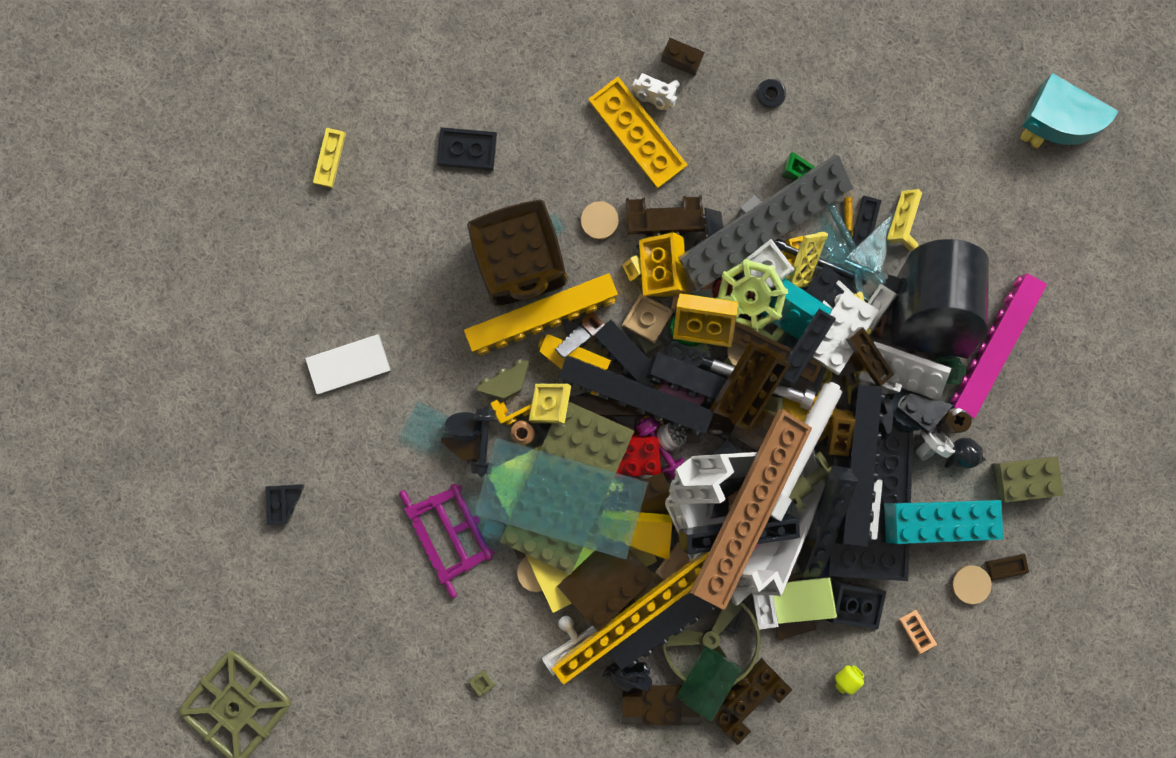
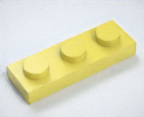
M326 128L313 180L314 184L333 188L346 137L345 132Z

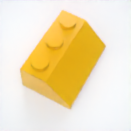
M673 232L640 239L643 296H675L688 293L687 275L678 259L679 256L685 253L684 238Z
M680 294L676 308L673 339L732 347L738 302Z

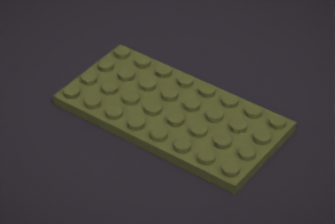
M568 401L565 424L552 423L500 542L568 574H572L634 430Z

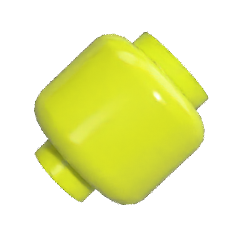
M846 665L836 674L835 681L837 684L835 686L842 694L853 695L864 685V674L855 665Z

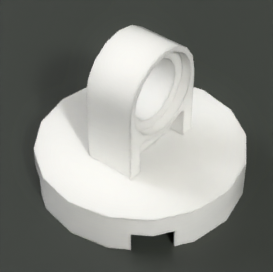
M933 428L927 434L921 429L925 442L915 452L921 461L929 459L936 452L946 458L955 452L952 449L954 447L953 443L944 432L938 433Z

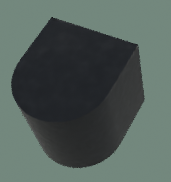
M941 239L924 243L916 247L909 254L897 275L900 281L896 290L898 295L893 303L891 345L968 359L988 331L989 257L979 246L963 240Z

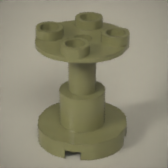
M820 452L814 455L822 466L806 478L803 475L800 476L789 496L800 513L807 509L802 499L814 491L812 487L829 476L832 468Z

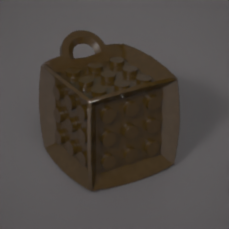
M533 200L504 207L468 222L467 228L473 252L483 282L489 293L491 304L500 306L531 299L568 283L569 277L565 272L559 242L543 200Z

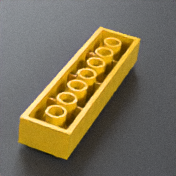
M608 273L467 328L464 332L472 352L483 356L490 353V349L494 347L501 349L508 346L509 341L515 340V342L526 339L525 335L533 333V335L544 332L543 328L551 326V328L560 326L562 324L561 321L568 318L569 321L579 318V314L583 312L590 314L597 311V307L604 305V307L615 304L618 293L611 275Z

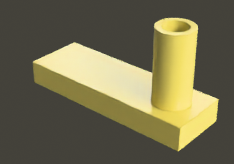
M919 189L901 192L887 237V241L890 244L902 243L909 251H913L918 247V243L910 236V231L922 195Z

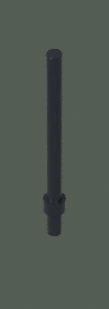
M781 239L773 241L781 252L784 251L797 257L799 249L785 244L786 242ZM821 258L818 259L816 264L820 267L826 265L837 274L862 285L867 283V278Z

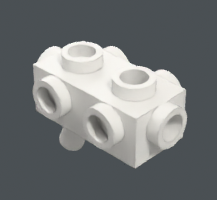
M642 73L639 80L635 79L631 90L635 91L634 96L638 97L641 102H649L659 110L665 109L668 111L670 107H674L677 101L675 93L680 84L677 80L666 84Z

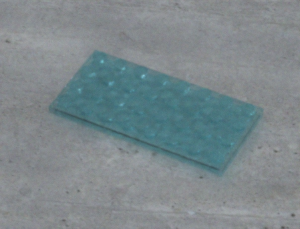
M496 438L475 515L626 559L648 482Z

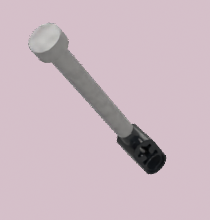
M673 343L668 347L669 357L697 368L702 367L729 377L735 368L703 356L699 350L680 343ZM680 347L682 349L681 356L673 357L671 354L672 349ZM686 350H689L688 355L694 356L698 354L700 361L692 364V360L687 357L686 361H683ZM779 383L773 394L800 403V408L809 411L816 392L806 389L804 393Z

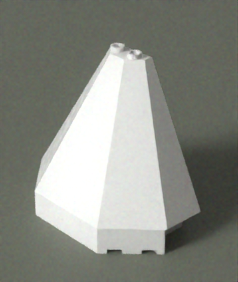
M814 449L800 475H803L804 478L821 467L819 460L814 455L816 454ZM758 452L691 456L690 459L675 469L676 476L671 482L670 495L666 499L665 505L678 534L679 529L719 524L725 521L727 516L710 519L706 515L709 503H721L725 500L719 484L726 479L746 477ZM826 478L812 487L814 491L802 499L807 509L800 513L791 501L785 513L799 518L800 538L763 543L753 551L731 596L732 603L736 606L750 593L782 596L813 520L827 481ZM700 553L688 555L690 561Z

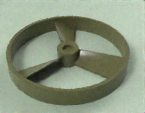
M730 598L726 609L721 610L713 629L706 630L704 633L684 629L677 636L673 634L668 637L669 640L663 645L667 662L682 680L702 689H723L742 680L755 665L760 651V631L750 609L743 602L736 606ZM744 608L755 625L756 648L748 666L738 674L719 646V634L739 611ZM704 644L706 648L712 651L722 683H702L687 677L674 665L666 646Z

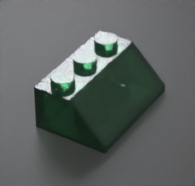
M705 646L676 697L693 711L712 722L742 669L737 663Z

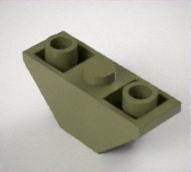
M520 359L512 364L513 367L511 369H501L495 373L496 377L492 379L487 377L478 382L477 390L503 399L522 390L530 365L528 360L523 361V359Z

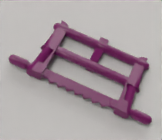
M451 484L449 490L429 496V499L411 505L407 492L401 490L399 496L404 506H406L404 510L414 523L412 527L416 529V534L420 536L419 540L423 542L422 547L426 549L425 553L429 555L428 559L433 562L431 566L437 569L439 580L442 585L445 584L450 598L455 599L457 593L450 580L464 571L467 573L470 568L485 559L491 561L492 555L496 554L492 549L488 548L477 526V523L481 521L478 515L474 517L471 515L461 494V484L459 486ZM453 497L466 520L455 527L452 526L441 504ZM433 507L461 562L448 569H445L419 517V514ZM467 528H470L481 552L469 558L456 534Z

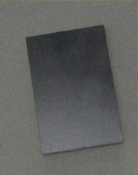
M440 127L437 166L494 171L497 132Z

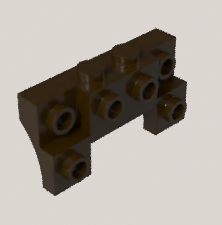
M699 195V197L683 196V207L647 209L645 198L630 200L626 198L628 235L646 234V236L654 237L674 232L682 236L686 232H704L705 222L702 195Z
M761 658L742 680L725 692L724 696L707 714L735 744L739 745L751 733V730L742 721L769 694L780 703L792 691V688Z

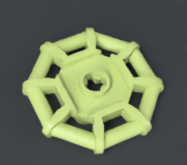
M744 259V262L721 274L722 281L716 299L738 302L736 322L754 331H759L760 328L781 319L788 289L784 287L774 270V266H767ZM751 269L763 272L762 278L757 275H751ZM744 271L745 277L737 281L734 276ZM770 277L776 290L772 291L766 282L767 278ZM730 283L733 285V291L731 295H726ZM748 291L756 294L754 301L752 298H747ZM772 296H777L775 308L769 306ZM766 311L769 314L761 320H758V314ZM740 314H748V316H751V321L740 318Z

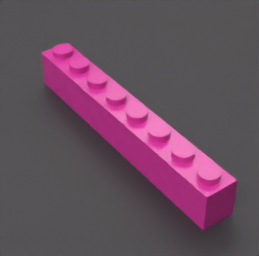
M1028 273L1018 276L1014 280L1013 291L1009 292L1005 297L1003 309H1000L995 315L996 322L994 326L989 327L986 334L988 337L984 343L982 342L979 345L976 359H972L968 365L969 372L961 378L958 392H955L950 398L949 402L953 405L951 409H963L971 415V419H974L978 414L1047 286L1046 283Z

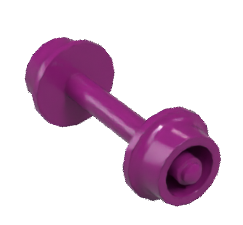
M653 416L642 418L636 425L639 432L638 436L643 437L647 434L649 436H657L655 429L660 426V421H656ZM659 443L660 454L668 464L661 472L666 474L669 479H674L676 476L675 469L683 464L684 458L681 457L674 460L668 450H665Z

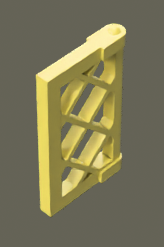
M819 232L804 236L793 265L795 271L790 274L788 281L797 287H807L810 285L828 233Z

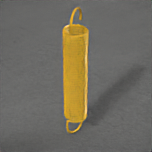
M852 195V197L844 198V232H852L853 236Z

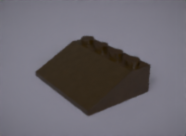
M607 538L557 587L599 632L656 576L624 543Z

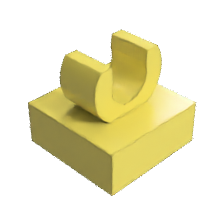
M637 255L622 264L630 282L642 275L641 261Z

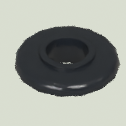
M766 79L757 88V99L764 107L776 108L784 102L786 89L779 80ZM773 89L776 92V97H767L766 91Z

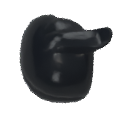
M971 438L957 439L954 441V447L952 448L955 452L949 457L945 468L952 465L965 469L976 467L981 460L986 461V458L983 457L982 447Z

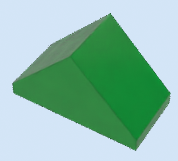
M791 152L786 159L781 177L797 180L814 169L815 166L794 152Z

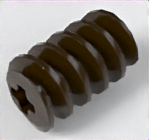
M950 409L937 426L945 433H962L970 428L972 423L971 415L963 409Z

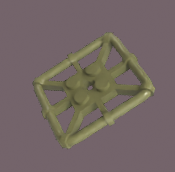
M230 650L221 657L206 676L200 679V683L181 705L179 715L204 738L206 743L209 742L226 758H248L263 739L268 738L270 731L286 714L291 705V699L266 677L264 671L260 672L241 654L235 652V650ZM235 661L256 678L247 689L236 681ZM228 662L229 684L221 691L212 683V680ZM261 682L280 701L260 702L251 692ZM205 688L217 697L210 706L190 708L191 704ZM237 703L239 705V711L235 710L234 712H232V706L230 704ZM280 707L264 727L252 718L261 708ZM209 713L218 723L209 732L190 714ZM248 724L258 734L246 749L241 752L240 731ZM222 726L233 734L234 753L214 736Z

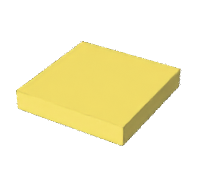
M535 384L529 421L532 423L565 424L571 386L569 384Z

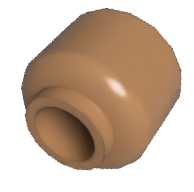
M527 421L516 422L510 430L512 441L521 446L530 444L536 434L533 425Z

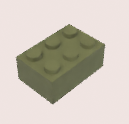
M1049 456L993 463L997 498L1001 502L1064 495L1058 457Z

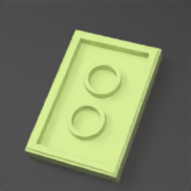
M830 577L787 582L782 596L773 595L778 624L837 617Z

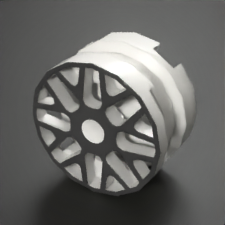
M672 421L660 426L657 430L660 445L665 450L670 451L685 445L687 441L684 427L681 428L682 431L680 432L679 427L671 425Z

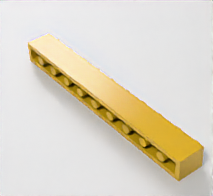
M709 552L700 553L609 621L599 632H594L555 661L552 670L563 685L690 592Z

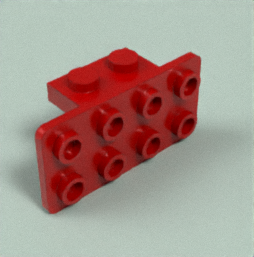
M634 431L614 477L659 474L661 472L659 438L657 436L639 437V432Z

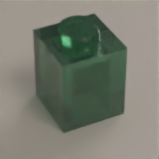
M936 357L935 363L951 368L946 384H961L962 377L966 374V367L962 364L960 358Z

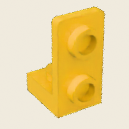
M495 400L491 403L493 409L496 410L500 423H506V425L517 421L515 417L521 414L524 417L529 415L532 406L530 404L506 416L505 413L508 410L504 402L500 403L499 400Z

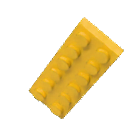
M616 77L588 99L589 103L657 189L688 166L619 77Z

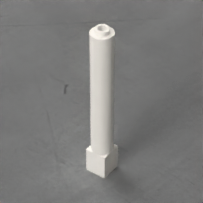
M833 382L823 385L804 422L812 427V430L770 515L774 519L781 521L792 501L789 496L842 394L840 386Z

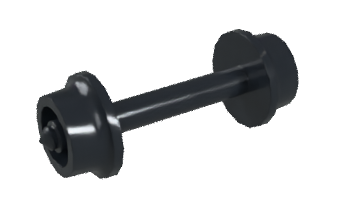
M487 406L483 409H476L475 417L472 418V420L481 421L479 462H469V464L471 465V473L479 474L481 478L484 474L492 475V469L495 466L494 463H486L489 422L499 421L496 418V410H489Z

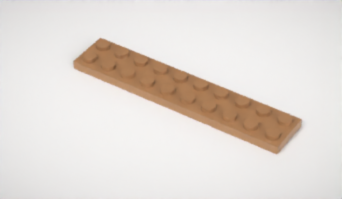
M778 410L690 593L723 610L726 609L812 430V427L785 410Z

